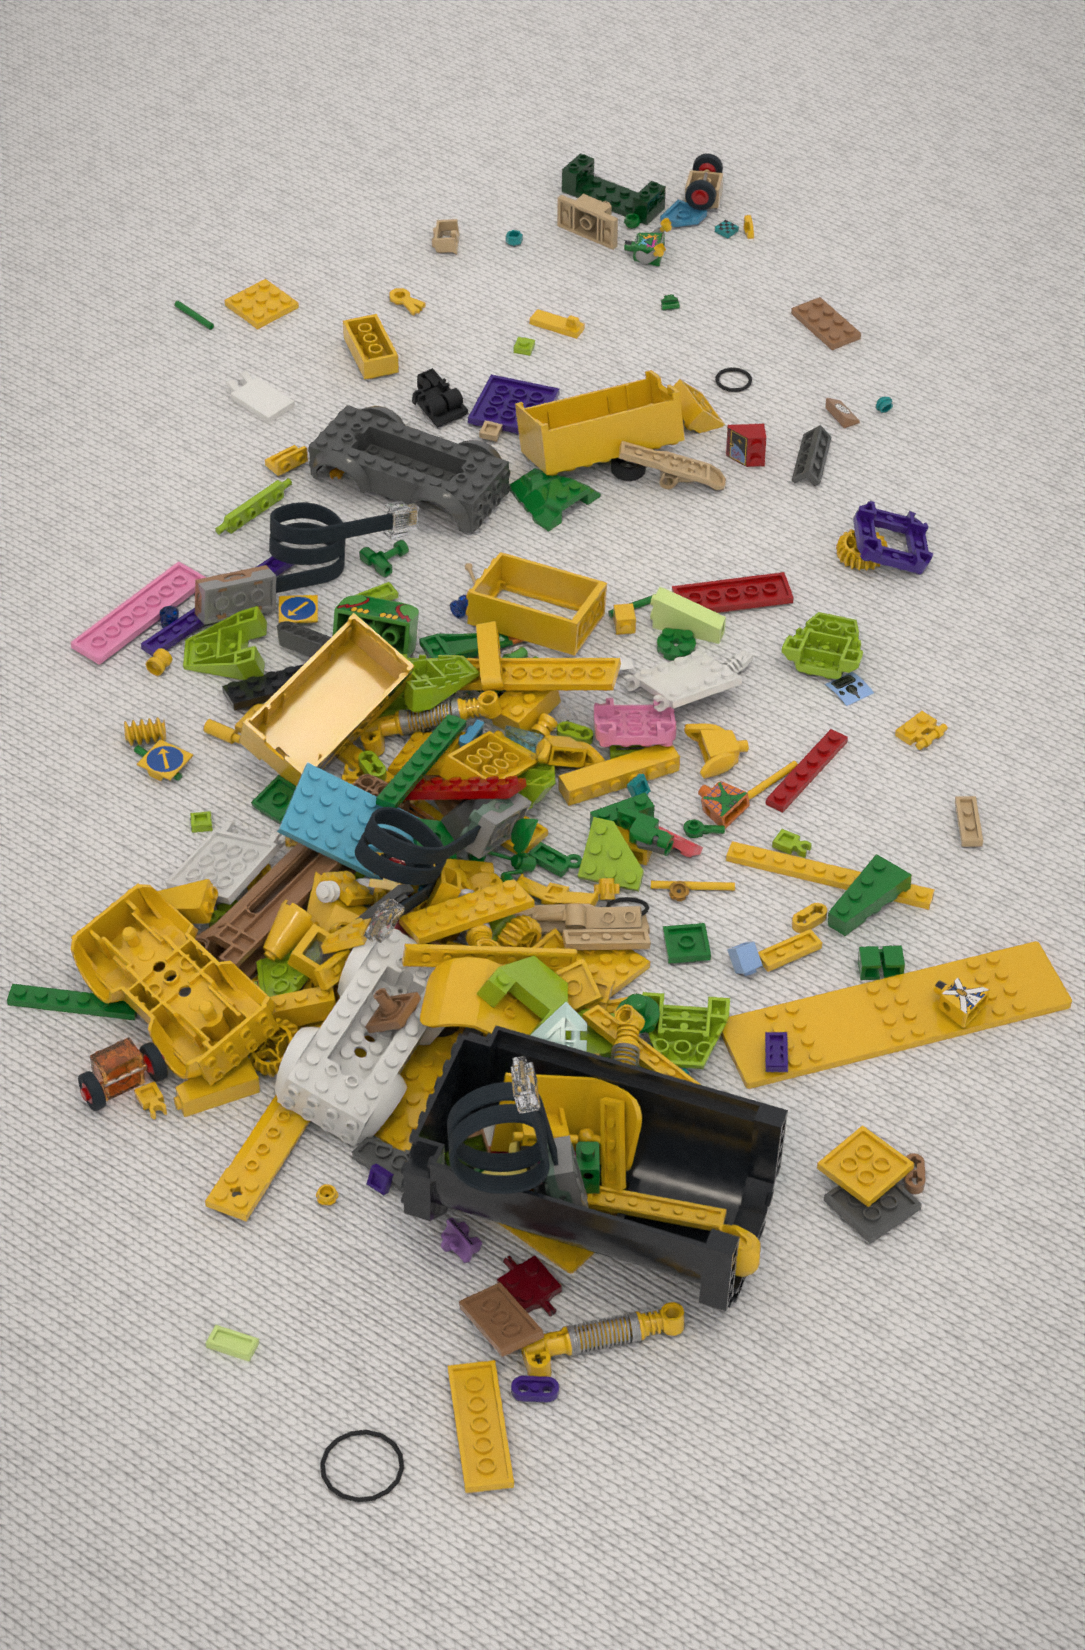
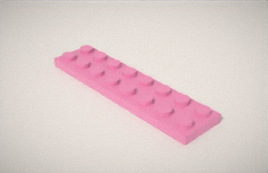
M178 561L71 641V648L100 665L194 594L195 580L206 577Z

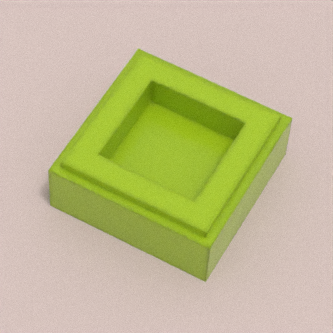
M211 811L190 813L192 833L213 831Z

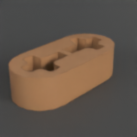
M912 1153L906 1157L915 1163L917 1167L904 1177V1188L911 1194H920L925 1187V1161L921 1155ZM912 1178H916L917 1185L913 1184Z

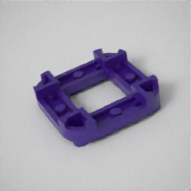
M868 501L866 505L859 506L853 517L856 543L861 553V559L883 566L898 568L899 570L914 572L919 575L923 574L933 558V553L928 550L926 532L929 528L928 524H923L915 518L916 513L909 511L907 516L876 509L875 502ZM875 527L905 534L908 553L882 546L881 539L876 538Z

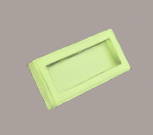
M219 1325L214 1326L206 1341V1348L249 1362L259 1345V1338Z

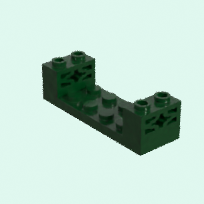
M580 153L562 169L563 193L576 198L585 194L599 201L609 202L612 206L611 212L624 217L630 213L637 214L641 221L640 223L648 225L665 209L666 186L650 181L642 190L635 192L629 188L594 176V158Z

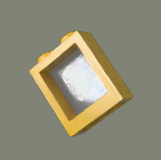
M313 924L292 951L287 964L318 983L313 971L339 951L328 954L323 953L321 946L326 936L330 933ZM339 981L333 985V989L336 985H339Z

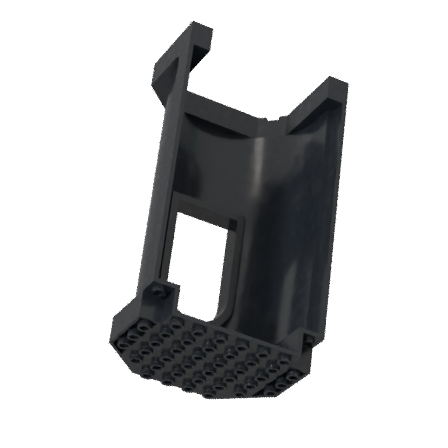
M496 1025L492 1034L488 1033L487 1037L470 1032L468 1036L461 1035L458 1043L455 1042L452 1046L450 1060L446 1059L442 1076H438L436 1079L434 1093L429 1094L427 1098L425 1112L421 1111L419 1115L417 1129H413L410 1134L409 1142L412 1143L409 1152L410 1158L408 1162L404 1161L401 1168V1175H403L401 1189L404 1190L401 1203H404V1214L432 1221L446 1214L448 1209L452 1208L538 1236L701 1284L699 1303L727 1311L728 1307L733 1306V1302H737L746 1277L735 1276L740 1237L715 1229L709 1231L617 1213V1216H613L530 1190L514 1194H492L475 1190L461 1182L452 1171L449 1158L448 1116L453 1106L468 1093L490 1084L504 1082L505 1073L519 1074L520 1062L522 1061L526 1074L593 1077L616 1085L629 1092L637 1100L642 1114V1124L633 1164L630 1170L626 1172V1188L623 1190L726 1209L724 1225H738L751 1232L760 1241L766 1224L765 1218L768 1207L772 1202L775 1181L781 1168L788 1110ZM499 1102L487 1104L475 1109L474 1111L470 1112L465 1117H463L460 1120V1122L477 1111H480L491 1106L499 1105ZM481 1134L472 1138H466L462 1142L475 1150L487 1152ZM462 1162L465 1166L469 1167L470 1169H475L474 1167ZM599 1164V1167H600V1186H602L601 1164ZM585 1173L584 1178L590 1179L592 1174Z

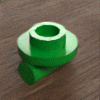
M673 294L665 295L664 299L661 300L662 310L680 308L678 297H674Z

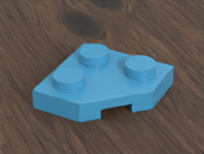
M678 199L660 216V222L665 218H669L673 227L697 225L707 216V210L693 209L687 202Z

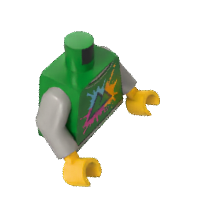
M669 218L663 219L660 223L662 227H658L653 232L637 233L635 241L625 240L624 251H632L633 260L636 262L660 266L662 256L666 251L664 231L669 232L672 228Z

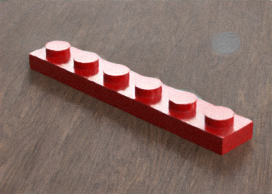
M830 729L766 798L765 804L783 813L847 744L848 737Z

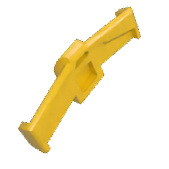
M521 874L516 881L529 895L540 899L543 905L590 904L595 906L599 900L597 891H594V893L569 892L568 886L551 882L546 887L524 877V874Z

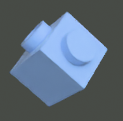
M754 941L744 942L727 949L735 973H744V976L756 973V968L763 966Z

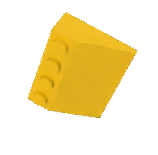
M488 731L448 754L440 776L446 780L452 777H461L463 780L475 776L480 777V779H486L491 776L505 779L508 776L521 775L537 765L538 760L491 731Z

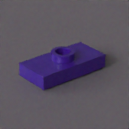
M765 1032L766 1072H788L787 1032Z

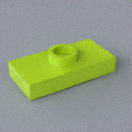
M390 582L355 594L385 600L399 598L398 591Z

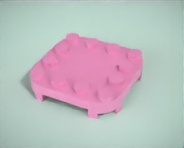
M606 698V703L594 704L595 738L602 747H610L611 745L623 747L641 745L649 747L658 744L665 747L672 746L673 740L676 738L677 722L675 721L674 709L668 707L664 711L658 712L654 709V706L659 705L660 702L653 700V705H614L613 698Z

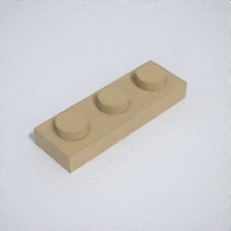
M956 796L955 808L962 847L983 846L976 796Z

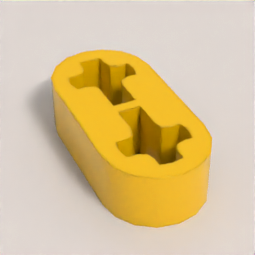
M813 903L795 913L792 917V929L797 933H802L822 924L827 918V907L822 903Z

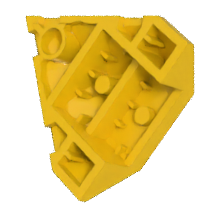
M315 872L306 911L312 916L310 920L313 923L317 920L319 927L329 933L332 925L341 921L351 923L368 910L363 905L347 906L339 898L335 902H321L316 895L317 886L321 883L319 880L321 875ZM319 944L322 959L326 958L329 955V953L324 954L321 945Z

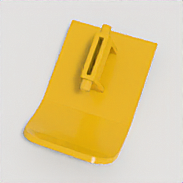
M472 957L452 958L441 962L433 970L427 981L420 1013V1022L427 1027H469L486 1034H492L496 1025L530 1035L541 1018L509 991L494 1008L478 996L477 992L496 969L502 965L489 959Z
M505 1073L504 1082L520 1083L519 1074ZM526 1074L529 1087L533 1088L543 1101L553 1138L570 1135L574 1151H576L580 1130L589 1128L595 1132V1135L601 1136L600 1099L610 1097L624 1101L626 1172L630 1170L640 1134L642 1114L637 1100L629 1092L593 1077ZM500 1101V1102H499V1105H502V1104H519V1105L527 1106L526 1103L520 1102V1101ZM522 1123L496 1124L490 1150L509 1152L510 1143L519 1141L520 1146L531 1147L537 1142L534 1128ZM599 1145V1164H601V1145Z

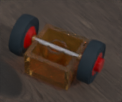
M130 1037L89 1055L92 1072L86 1071L78 1076V1083L84 1101L87 1102L93 1111H98L106 1106V1101L146 1083L144 1071H147L155 1082L167 1078L168 1071L164 1061L165 1058L154 1043H146L138 1050Z

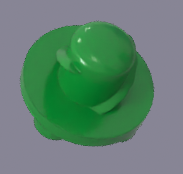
M635 993L628 996L618 1005L616 1011L623 1005H630L643 1016L645 1024L639 1033L652 1032L660 1019L659 1006L650 997Z

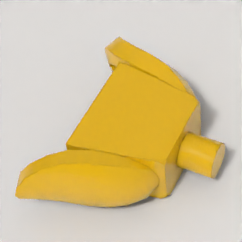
M714 724L685 725L684 733L692 740L698 742L705 765L702 767L700 775L704 779L727 772L738 763L739 754L749 750L748 741H737L732 730H725Z
M545 735L536 746V757L539 764L583 768L605 761L600 753L591 745L575 741L570 737Z

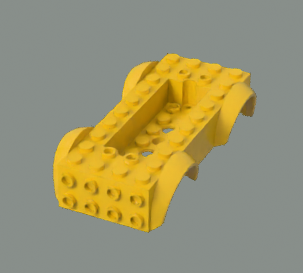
M137 883L71 937L70 950L83 980L96 997L105 1003L124 1000L149 1024L148 1032L151 1040L164 1056L166 1065L174 1074L182 1079L201 1076L212 1086L279 1030L273 1017L276 1003L232 961L219 962L195 940L198 929L151 885ZM165 963L164 970L161 972L154 971L156 964ZM176 975L174 980L166 981L169 976ZM185 987L191 988V993L188 996L182 997L179 995L181 989Z

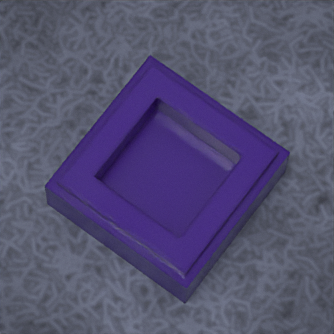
M375 1163L371 1166L366 1185L380 1194L386 1195L389 1193L394 1174Z

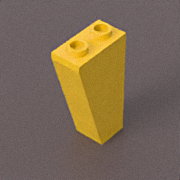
M209 879L157 891L191 924L210 923L219 894L217 888L213 886Z

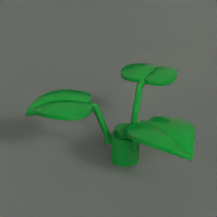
M522 818L514 824L511 842L514 844L513 849L518 854L511 857L493 851L487 853L511 860V866L515 870L503 872L500 878L503 882L513 880L511 876L513 874H523V871L532 873L534 871L536 859L533 856H529L525 851L531 841L538 819ZM471 853L468 854L469 861L484 862L486 859V855L478 859Z

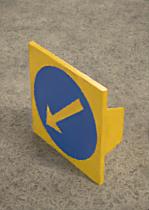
M318 595L279 596V623L284 621L317 623Z
M160 739L137 763V766L146 769L150 777L162 781L163 778L171 780L194 755Z

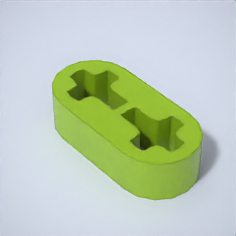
M562 721L557 725V736L570 737L575 741L585 742L589 745L593 743L592 729L569 721Z
M372 751L361 752L358 761L359 767L364 774H370L385 781L387 776L386 767L378 756Z

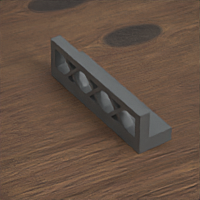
M821 425L803 434L792 476L794 483L805 478L813 486L821 482L832 438Z

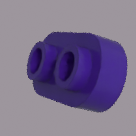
M519 1376L511 1383V1394L518 1401L552 1402L559 1396V1383L552 1377Z

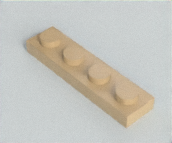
M647 928L564 929L562 933L565 949L639 950L650 949L651 945Z

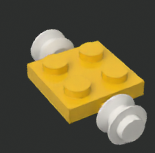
M349 871L323 873L319 879L321 883L318 884L316 889L318 899L324 903L335 902L339 898L347 906L369 905L375 898L373 896L374 887H368L370 879L359 878L355 880V876Z

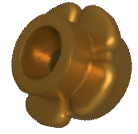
M683 881L673 882L669 886V896L673 900L684 901L686 896L689 895V888Z

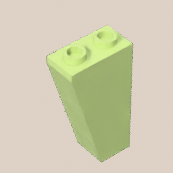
M659 587L657 593L652 595L651 605H653V609L650 615V620H653L652 628L663 630L664 628L690 630L696 639L720 644L725 633L726 617L662 587Z

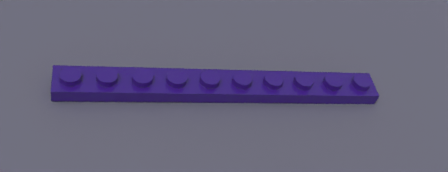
M271 556L256 567L267 565L277 577L294 564L279 561ZM195 608L142 642L141 649L153 657L157 649L168 650L204 626L202 621L195 615Z

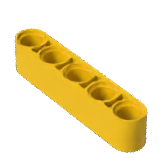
M496 621L476 624L483 691L504 688Z

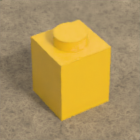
M633 603L616 604L613 606V621L616 635L636 633V617Z

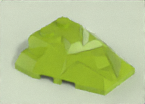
M818 612L806 622L803 629L800 627L796 629V634L793 637L791 635L786 637L781 652L788 660L794 662L799 672L837 680L841 678L844 672L850 673L858 669L862 661L863 650H861L857 620Z
M643 992L642 995L652 998L658 1004L660 1010V1019L655 1029L648 1033L652 1047L679 1068L704 1069L729 1019L730 998L708 997L707 1008L664 1005L665 993Z

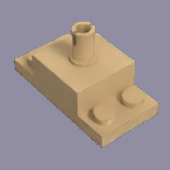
M562 194L558 197V227L612 250L617 247L618 218L611 215L612 206L609 202H602L585 194L581 195L577 200Z

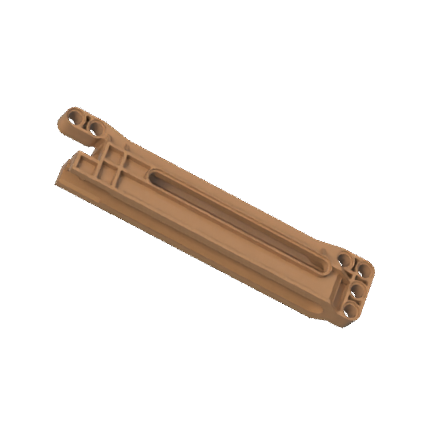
M364 774L352 785L377 797L388 783L373 775ZM410 800L401 803L398 808L410 813ZM297 843L223 917L197 935L195 940L219 962L232 961L252 980L258 974L256 961L267 958L264 955L263 946L282 902L288 900L287 905L290 906L293 902L307 911L315 872L322 875L326 872L349 871L355 875L357 871Z

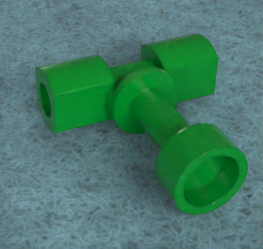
M401 539L393 544L394 548L385 553L382 551L376 553L369 547H364L359 551L360 560L367 565L373 564L375 571L381 576L387 577L392 573V564L388 562V559L395 555L403 556L407 554L409 548L406 542Z

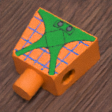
M722 781L718 782L713 788L702 785L698 791V795L702 797L701 803L704 813L717 825L725 826V829L750 806L746 791Z

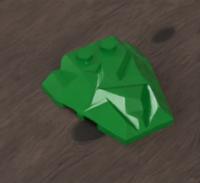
M536 468L510 484V492L518 502L524 504L525 511L532 514V520L548 532L562 523V511L578 500L589 505L601 497L600 492L587 484L563 476H549Z

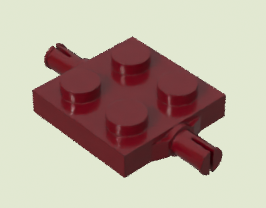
M535 1255L521 1264H517L511 1256L505 1257L503 1263L509 1268V1272L499 1277L497 1283L500 1282L527 1313L543 1308L548 1316L554 1315L557 1310L550 1301L554 1296L562 1292L560 1283Z

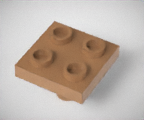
M385 988L377 990L373 997L379 1003V1007L365 1028L369 1033L403 1028L411 1013L416 1010V1006L421 1000L420 995L417 992L389 996Z

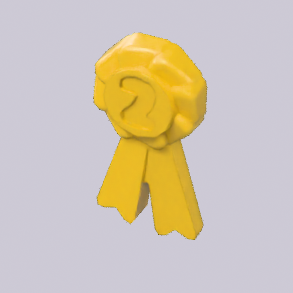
M395 288L389 292L390 302L395 303V305H404L413 316L416 313H420L422 308L426 307L425 302L410 297V292L404 288Z

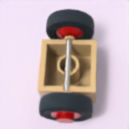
M710 153L701 154L693 163V171L690 170L685 186V202L696 210L718 208L723 192V164L716 155Z

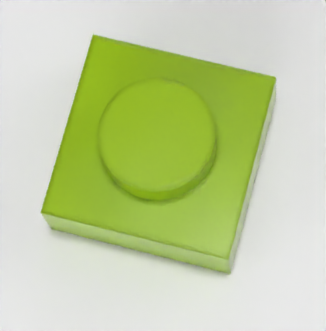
M518 337L513 347V353L531 356L535 347V340Z

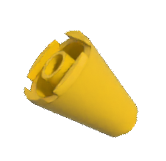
M288 900L282 902L263 946L264 955L272 961L276 959L280 961L291 952L313 924L319 926L317 920L313 923L310 920L312 916L293 902L290 906L287 905Z

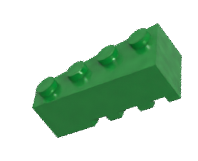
M876 854L828 912V926L844 936L848 935L863 924L873 913H878L881 907L888 902H893L903 891L909 890L911 888L912 874Z

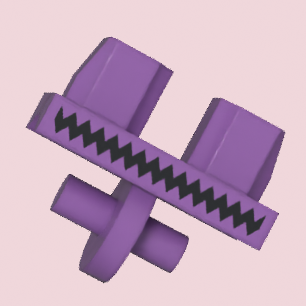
M453 1217L446 1220L447 1227L441 1234L443 1239L441 1248L445 1252L452 1250L464 1263L470 1262L472 1255L480 1251L482 1241L478 1237L470 1238L468 1236L469 1226L464 1221L457 1223Z

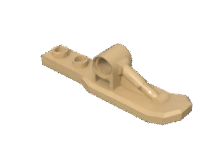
M624 441L620 444L619 458L660 470L659 484L664 489H672L679 482L694 481L706 484L715 490H722L725 487L726 478L712 464L668 451L652 450Z
M590 904L535 905L534 908L513 914L515 916L524 914L536 920L540 924V928H542V935L547 934L554 928L561 935L564 929H642L641 906L595 907Z

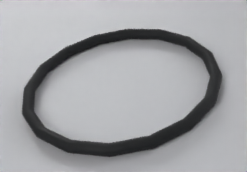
M371 1430L350 1431L335 1438L325 1449L320 1462L321 1477L328 1489L342 1499L354 1502L374 1501L389 1494L400 1482L404 1471L403 1454L395 1441L383 1433ZM367 1434L379 1437L389 1443L398 1455L399 1470L396 1479L386 1490L373 1496L355 1497L343 1494L332 1486L326 1476L325 1462L329 1452L338 1442L351 1436Z

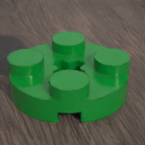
M664 628L662 634L657 638L658 653H662L663 657L670 661L677 657L688 656L696 650V640L693 637V632L690 630Z

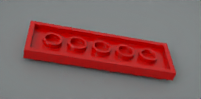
M785 572L672 586L673 593L716 613L793 603L794 599Z
M475 776L463 780L461 777H452L449 780H443L442 777L432 778L431 780H424L422 778L404 800L510 799L527 787L526 778H518L517 776H508L505 779H499L498 776L480 779V777Z

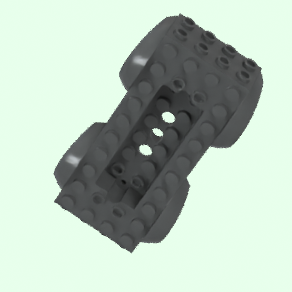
M347 405L338 413L333 421H330L328 426L320 432L319 436L308 447L310 472L314 479H317V472L323 465L331 468L336 467L348 474L356 482L362 493L375 492L410 505V510H413L414 504L421 500L440 505L453 516L459 531L473 534L477 528L481 527L486 517L491 515L492 510L500 504L505 495H508L511 488L509 484L511 473L509 462L503 460L491 445L479 440H467L457 444L406 426L402 419L387 407L370 406L358 409Z

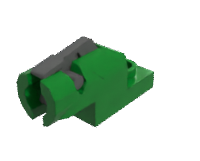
M622 806L617 811V826L629 830V842L636 844L639 849L668 856L674 844L672 840L674 835L659 829V819Z

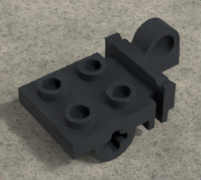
M431 368L418 374V390L412 394V403L414 405L417 403L438 428L467 415L468 409L463 404L461 392L457 388L450 389V383H446V379H442Z

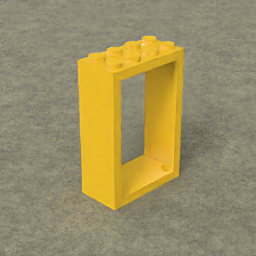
M500 552L496 558L492 559L490 566L484 569L482 576L477 578L472 589L470 588L467 592V624L476 626V624L496 621L498 633L575 656L605 615L607 583ZM503 589L578 612L570 620L496 597Z

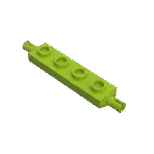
M289 478L283 482L277 480L227 514L224 517L223 523L215 528L216 533L220 535L226 530L232 534L284 498V491L292 485V481Z

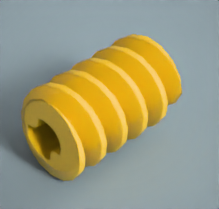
M156 717V721L153 724L152 720L148 718L147 724H145L140 719L139 725L132 720L131 726H128L127 722L124 721L125 739L131 746L134 745L135 740L141 745L143 739L147 744H150L151 738L157 743L159 737L166 742L165 720L161 723L160 719Z

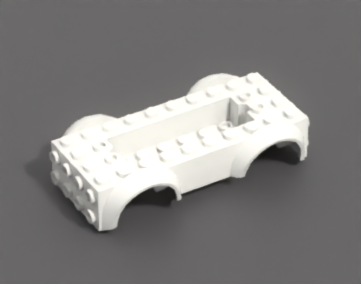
M389 925L382 936H368L364 945L352 949L344 965L337 992L340 999L321 1027H303L295 1034L284 1053L275 1084L277 1102L282 1104L283 1107L291 1109L305 1120L315 1123L324 1131L334 1134L343 1142L349 1143L354 1147L367 1137L372 1138L402 1099L407 1085L400 1073L418 1045H430L445 1028H431L424 1026L420 1022V1013L427 981L436 967L403 966L404 945L417 943ZM385 988L389 996L417 992L420 995L421 1000L417 1004L416 1010L411 1013L403 1028L369 1033L365 1028L379 1007V1003L373 997L377 990ZM364 1036H372L375 1042L367 1041ZM362 1048L366 1051L367 1055L360 1058L355 1055L354 1050Z

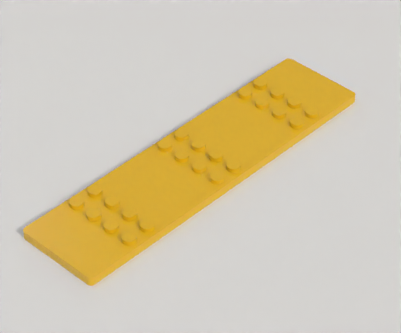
M1034 941L729 1016L721 1037L745 1087L752 1089L1071 1008L1072 999L1039 942ZM956 977H961L990 990L988 1004L965 1028L961 1027L939 1009L940 995L933 991L939 980L950 985ZM765 1032H787L788 1072H766Z

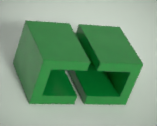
M902 945L882 946V949H879L878 946L859 947L857 962L860 980H880L879 968H881V964L884 978L904 974L905 961Z

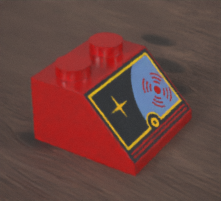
M727 425L726 456L745 467L765 466L767 440L765 425Z

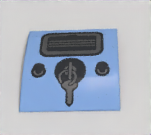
M854 672L824 684L836 693L846 706L874 694L872 689Z

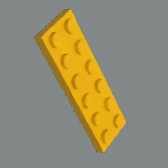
M513 879L455 899H449L446 902L432 905L422 910L410 912L399 918V924L417 944H426L534 908L535 903L534 899Z
M495 1360L447 1365L465 1493L514 1488Z

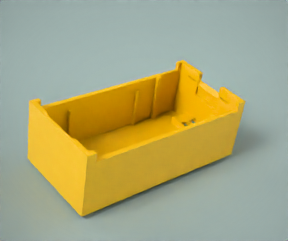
M652 370L645 371V379L524 408L523 402L515 403L521 452L549 476L557 475L561 471H573L577 467H589L593 463H604L610 461V459L619 458V449L622 441L656 450L664 445H676L680 441L685 440L680 392L670 384L667 385V388L663 386L661 377Z

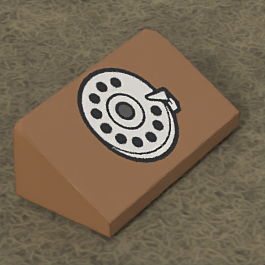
M826 398L825 408L843 428L860 423V420L841 400Z

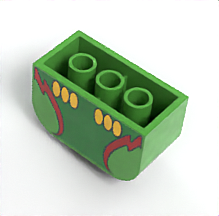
M353 595L345 597L335 607L333 635L355 613L400 654H407V658H409L415 651L419 610L415 606L370 596Z

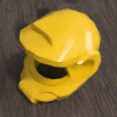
M721 1225L719 1231L740 1237L735 1276L746 1277L752 1275L760 1265V1241L751 1232L738 1225Z

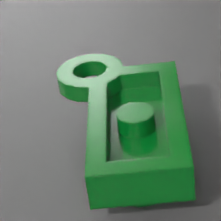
M542 842L537 844L528 853L529 856L535 857L537 865L561 878L569 871V868H579L582 861L581 856L577 854L566 856ZM571 860H576V861H578V862L572 863V862H570V861H571Z

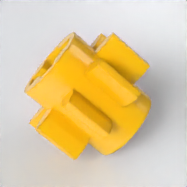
M614 878L599 879V884L594 885V891L598 892L599 900L615 899V894H620V885L615 884Z

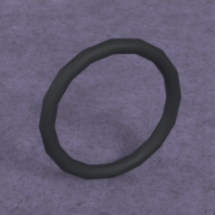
M730 367L719 371L715 377V382L723 390L739 392L749 388L752 384V377L744 369ZM738 371L748 377V383L740 388H729L720 383L719 377L725 372Z
M632 897L613 899L606 905V907H610L619 902H636L645 907L641 911L642 916L648 913L649 910L647 902Z

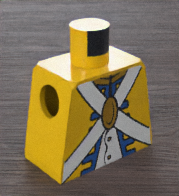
M956 977L950 985L939 980L933 989L935 993L940 995L939 1009L963 1028L988 1004L990 991L988 988L961 977Z

